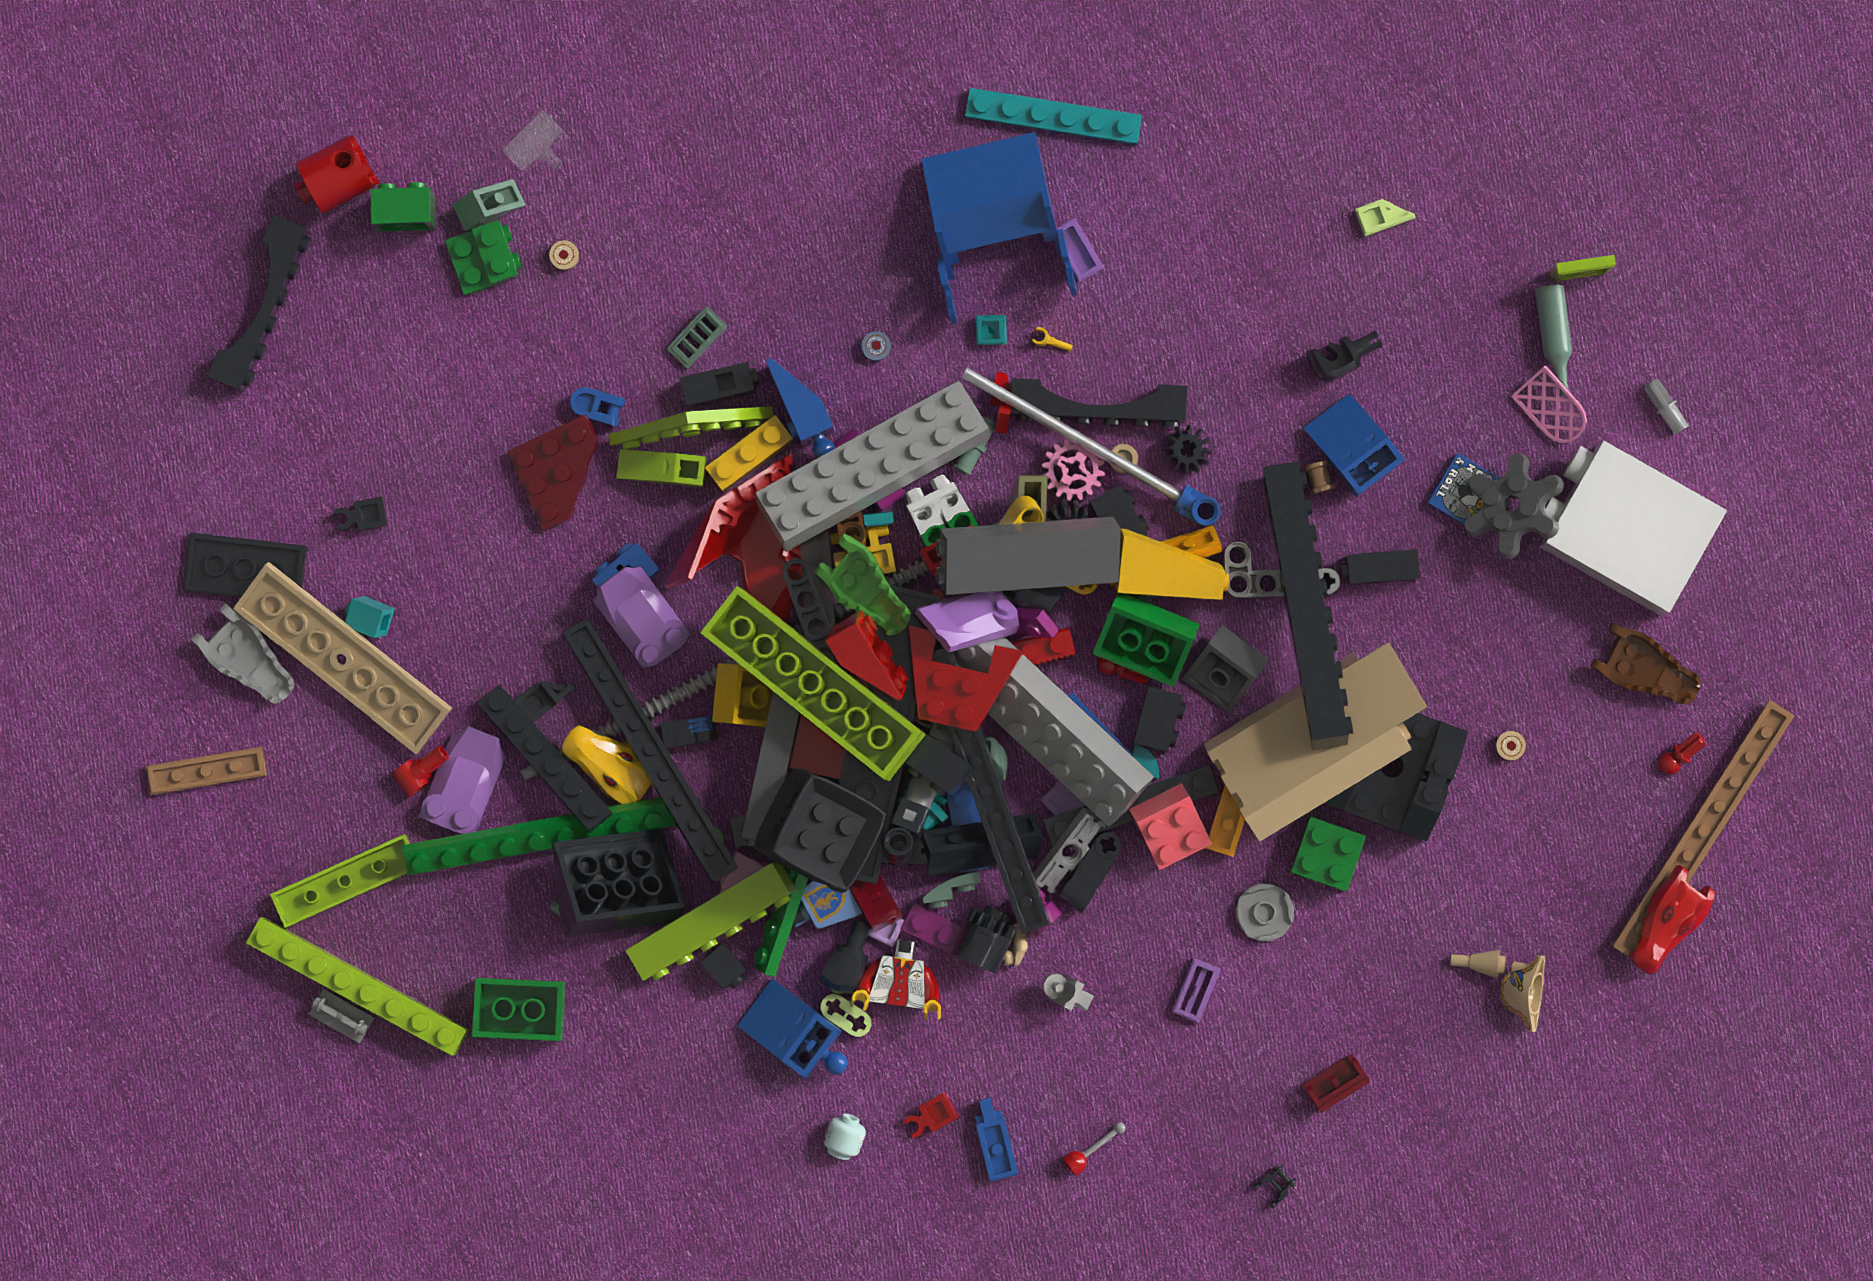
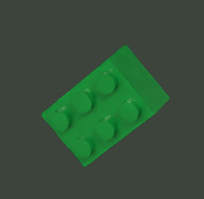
M1117 593L1093 654L1174 687L1200 624L1128 594Z
M475 978L472 1037L563 1041L566 982Z

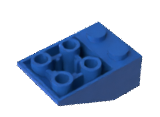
M1350 393L1303 428L1355 498L1405 461L1388 436Z

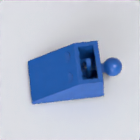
M772 358L767 359V367L791 419L790 422H787V427L794 442L800 440L802 446L814 441L812 453L816 459L834 450L833 442L825 438V436L834 433V428L822 400Z
M771 979L738 1024L739 1028L804 1078L810 1077L821 1060L824 1061L827 1072L832 1075L842 1074L847 1068L848 1061L843 1053L829 1051L843 1030L774 979ZM821 1028L826 1029L828 1032V1036L824 1040L819 1039L817 1035ZM803 1052H808L811 1057L810 1061L806 1064L800 1060V1055Z

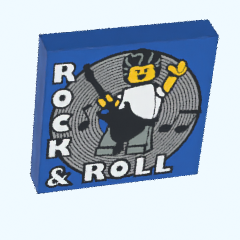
M1457 453L1427 504L1464 525L1466 519L1478 513L1483 505L1482 498L1474 494L1469 488L1471 477L1476 474H1484L1491 480H1499L1501 478Z

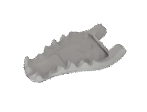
M225 603L219 610L228 620L208 641L199 633H196L191 640L198 646L207 660L221 673L235 678L243 685L256 690L269 702L274 704L280 703L293 690V678L279 664L258 628Z

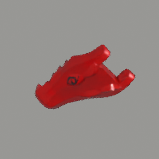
M1682 865L1674 867L1669 879L1652 896V903L1647 906L1648 916L1642 919L1643 927L1639 930L1642 937L1638 941L1636 950L1629 954L1635 966L1644 973H1656L1670 951L1703 922L1712 906L1715 890L1709 886H1704L1699 892L1686 882L1688 870Z

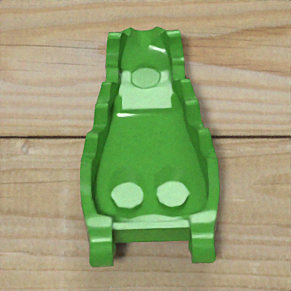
M843 534L838 543L849 551L834 570L826 564L820 563L814 572L827 584L837 601L844 604L846 608L854 609L856 613L862 610L865 616L870 615L876 624L886 631V635L899 634L908 625L911 619V612L895 595L885 579L876 558L869 549L854 538Z

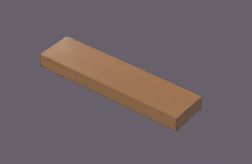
M263 747L146 766L150 795L268 776Z

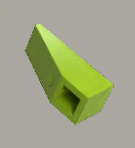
M620 449L617 479L704 489L707 459L705 456Z

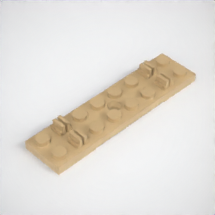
M270 562L264 565L233 608L415 754L421 751L452 709L451 706ZM338 654H343L346 657L345 664L338 662Z

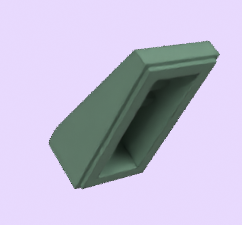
M706 306L669 345L667 350L682 365L689 369L728 329V326ZM705 318L716 327L714 332L702 322ZM697 327L708 336L706 340L694 331ZM689 335L701 345L698 349L686 339ZM681 343L693 354L690 358L678 348Z

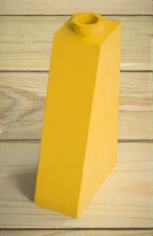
M1120 529L1119 582H1114L1118 593L1222 600L1223 591L1228 590L1229 574L1225 573L1221 564L1133 531Z

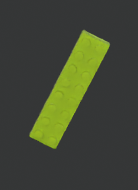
M403 834L270 894L284 927L288 928L406 875L407 869L402 845L410 844L407 835Z

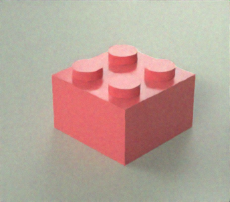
M1182 783L1129 809L1146 847L1159 870L1212 845L1195 806Z

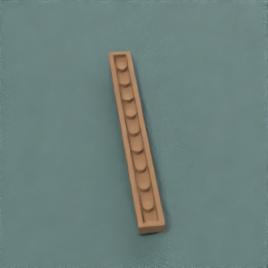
M1771 700L1767 701L1612 945L1613 948L1629 957L1630 952L1636 950L1638 941L1642 937L1639 933V930L1643 927L1642 919L1648 916L1647 906L1652 903V896L1669 879L1676 865H1682L1688 870L1686 882L1689 883L1794 718L1793 714Z

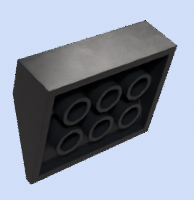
M662 828L558 841L552 844L558 906L567 937L672 923L678 919L686 908Z

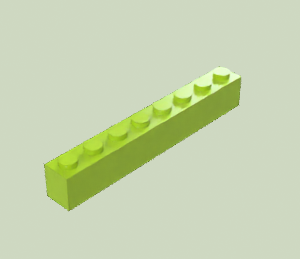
M265 917L259 918L246 944L452 1056L457 1054L470 1030Z

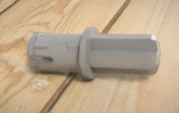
M1654 379L1645 385L1644 390L1657 408V415L1661 414L1673 435L1689 426L1675 405L1677 401L1671 399L1659 379Z

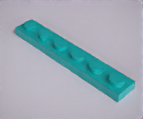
M970 88L965 118L1137 145L1142 115Z

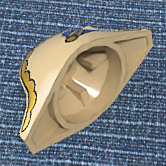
M1545 955L1536 956L1530 964L1514 961L1512 971L1503 978L1500 985V997L1504 1006L1518 1015L1530 1032H1536L1544 984Z

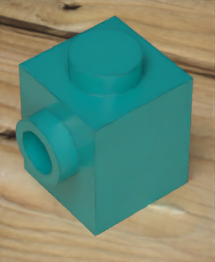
M366 596L352 598L345 609V623L355 631L373 638L387 636L395 608Z

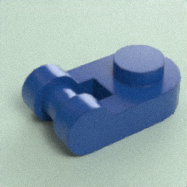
M582 387L573 392L570 404L573 411L579 416L588 415L591 420L618 427L620 419L617 417L620 408L624 407L626 399L592 388ZM601 401L609 404L606 414L598 412Z

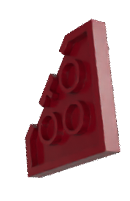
M582 415L507 451L543 531H547L572 519L575 503L579 492L582 491L591 458L599 443L588 415Z

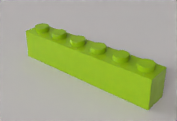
M773 862L625 951L643 981L650 977L656 981L670 973L667 967L675 962L680 967L694 958L692 952L701 948L705 952L717 945L716 938L725 933L728 938L743 929L740 924L750 919L751 923H754L766 916L767 913L764 909L774 904L777 909L791 901L792 899L789 895L797 889L784 867L777 862Z

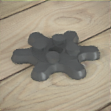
M1521 453L1513 454L1509 458L1508 470L1501 479L1491 480L1484 474H1476L1469 481L1470 490L1482 498L1483 505L1478 513L1466 519L1464 524L1465 532L1471 537H1478L1487 531L1496 532L1500 538L1498 552L1504 559H1513L1518 555L1520 540L1526 533L1535 532L1542 538L1551 539L1559 531L1558 522L1546 514L1545 505L1550 498L1562 492L1564 487L1563 480L1557 475H1550L1539 481L1531 480L1528 475L1529 459ZM1509 498L1519 499L1520 503L1515 511L1508 512L1505 510Z

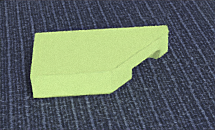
M1384 199L1354 210L1364 237L1416 218L1414 213L1399 208Z

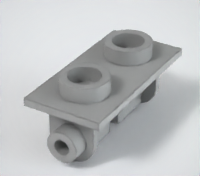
M325 989L315 999L312 1005L313 1008L309 1013L312 1017L359 1044L374 1020V1017Z

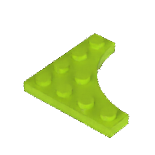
M772 406L683 412L609 434L610 446L622 445L623 450L640 447V442L642 444L659 442V437H662V439L679 436V433H683V437L697 436L701 434L700 430H703V432L713 431L723 426L724 430L741 428V424H745V429L757 428L762 425V421L773 417Z

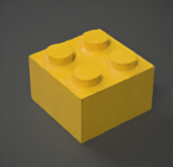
M718 663L712 722L766 727L774 691L743 666Z

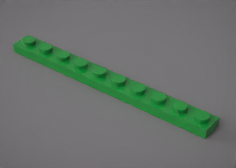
M659 797L608 807L612 812V816L590 834L573 814H567L402 845L407 874L413 875L552 849L553 842L653 830L675 826L676 824Z

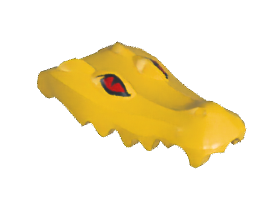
M581 725L573 728L563 741L562 752L580 765L582 770L596 783L605 795L620 805L640 801L651 785L627 743L599 736Z

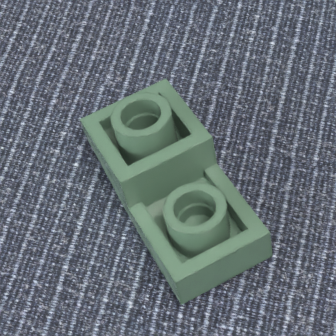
M979 872L961 875L942 883L925 895L923 902L930 903V908L948 906L947 900L953 899L951 888L957 887L958 892L975 890L974 884L980 883Z

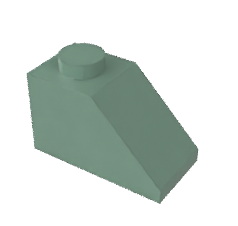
M514 179L473 190L454 203L453 207L466 231L493 222L524 207L526 204Z

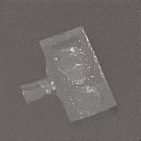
M542 110L502 149V152L522 172L534 161L541 158L554 170L557 168L556 164L559 166L562 161L550 149L553 142L564 133V130Z

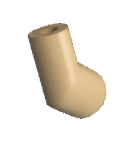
M1018 923L1013 924V926L1017 927V931L1012 939L1013 946L1011 950H1007L1002 961L1005 966L1012 965L1014 967L1019 965L1028 948L1026 933H1021Z

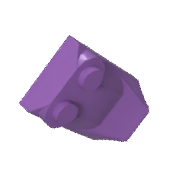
M640 565L635 568L624 567L598 586L597 596L592 599L643 669L661 662L680 648L690 636L689 631Z
M1001 591L958 594L919 607L915 611V615L948 652L1015 634L1020 625L1017 609Z
M466 726L460 732L451 735L446 747V752L450 758L438 767L418 816L460 834L477 831L506 759L501 749L499 738Z

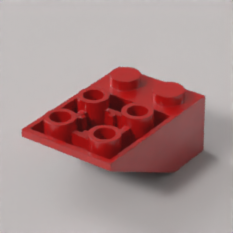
M860 610L831 627L825 641L839 664L898 701L901 700L908 685L906 683L908 676L901 665H895L891 658L893 652L885 640L881 641L875 632L878 629L870 615L865 616L863 611Z

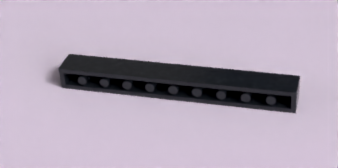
M1298 462L1263 467V482L1312 750L1348 745L1349 734H1353L1351 717H1345L1344 707L1348 706L1346 689H1340L1338 680L1343 678L1342 666L1340 661L1335 662L1333 651H1338L1335 633L1330 634L1328 624L1333 623L1330 606L1325 607L1323 597L1328 595L1325 579H1320L1318 572L1319 569H1322V559L1320 552H1315L1313 545L1314 542H1317V532L1315 525H1310L1308 518L1309 515H1312V505L1310 498H1305L1303 489L1307 488L1305 471H1300Z

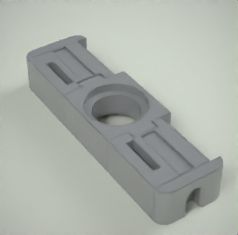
M1088 808L1080 810L1034 871L1033 875L1038 886H1045L1050 893H1056L1055 887L1069 869L1071 871L1075 869L1090 849L1088 844L1101 826L1106 827V824ZM1074 845L1077 847L1073 855H1062V850L1066 846Z

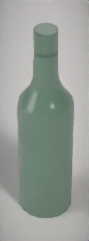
M1564 285L1539 287L1535 289L1543 355L1552 365L1554 375L1569 391L1566 366L1572 354V344ZM1560 389V396H1565L1566 394Z

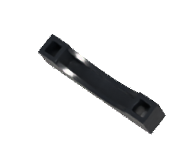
M273 215L263 239V243L269 247L270 275L263 303L254 321L242 337L224 352L217 351L207 375L209 379L243 393L246 387H251L256 375L253 368L257 360L261 361L267 349V345L264 344L267 334H272L278 322V318L275 317L279 306L283 307L287 301L289 291L286 288L290 279L295 280L299 272L300 264L297 263L301 252L306 253L310 245L311 237L308 236L309 230L306 227Z
M1012 378V394L1063 422V419H1074L1075 424L1089 425L1092 424V420H1104V425L1120 426L1121 421H1133V426L1150 427V422L1162 423L1163 428H1177L1180 423L1185 424L1188 386L1158 384L1156 392L1133 402L1117 405H1090L1071 401L1050 392L1041 386L1040 379ZM1011 406L1010 416H1016V421L1034 422V419Z

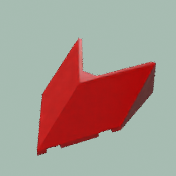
M791 453L712 503L664 586L670 589L693 580L695 572L723 554H726L740 562L745 591L786 623L793 602L783 577V567L787 561L795 558L801 559L807 564L810 557L809 548L803 542L785 552L757 506L755 492L791 473L790 465H793ZM793 566L788 571V577L795 581L800 580L804 574V569L800 566Z

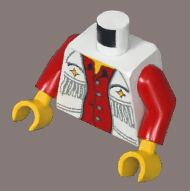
M897 940L895 957L883 955L882 959L873 960L866 968L850 1002V1006L853 1007L856 1000L862 1001L864 1003L862 1011L867 1009L869 1001L923 1009L925 1020H927V1014L930 1011H935L938 1020L941 1019L939 985L932 969L925 966L924 961L912 960L915 942Z

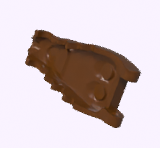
M1611 622L1608 631L1617 637L1604 663L1593 659L1590 665L1591 668L1610 682L1628 690L1666 697L1684 705L1690 704L1695 699L1701 686V677L1698 674L1681 666L1679 661L1666 652L1651 637Z

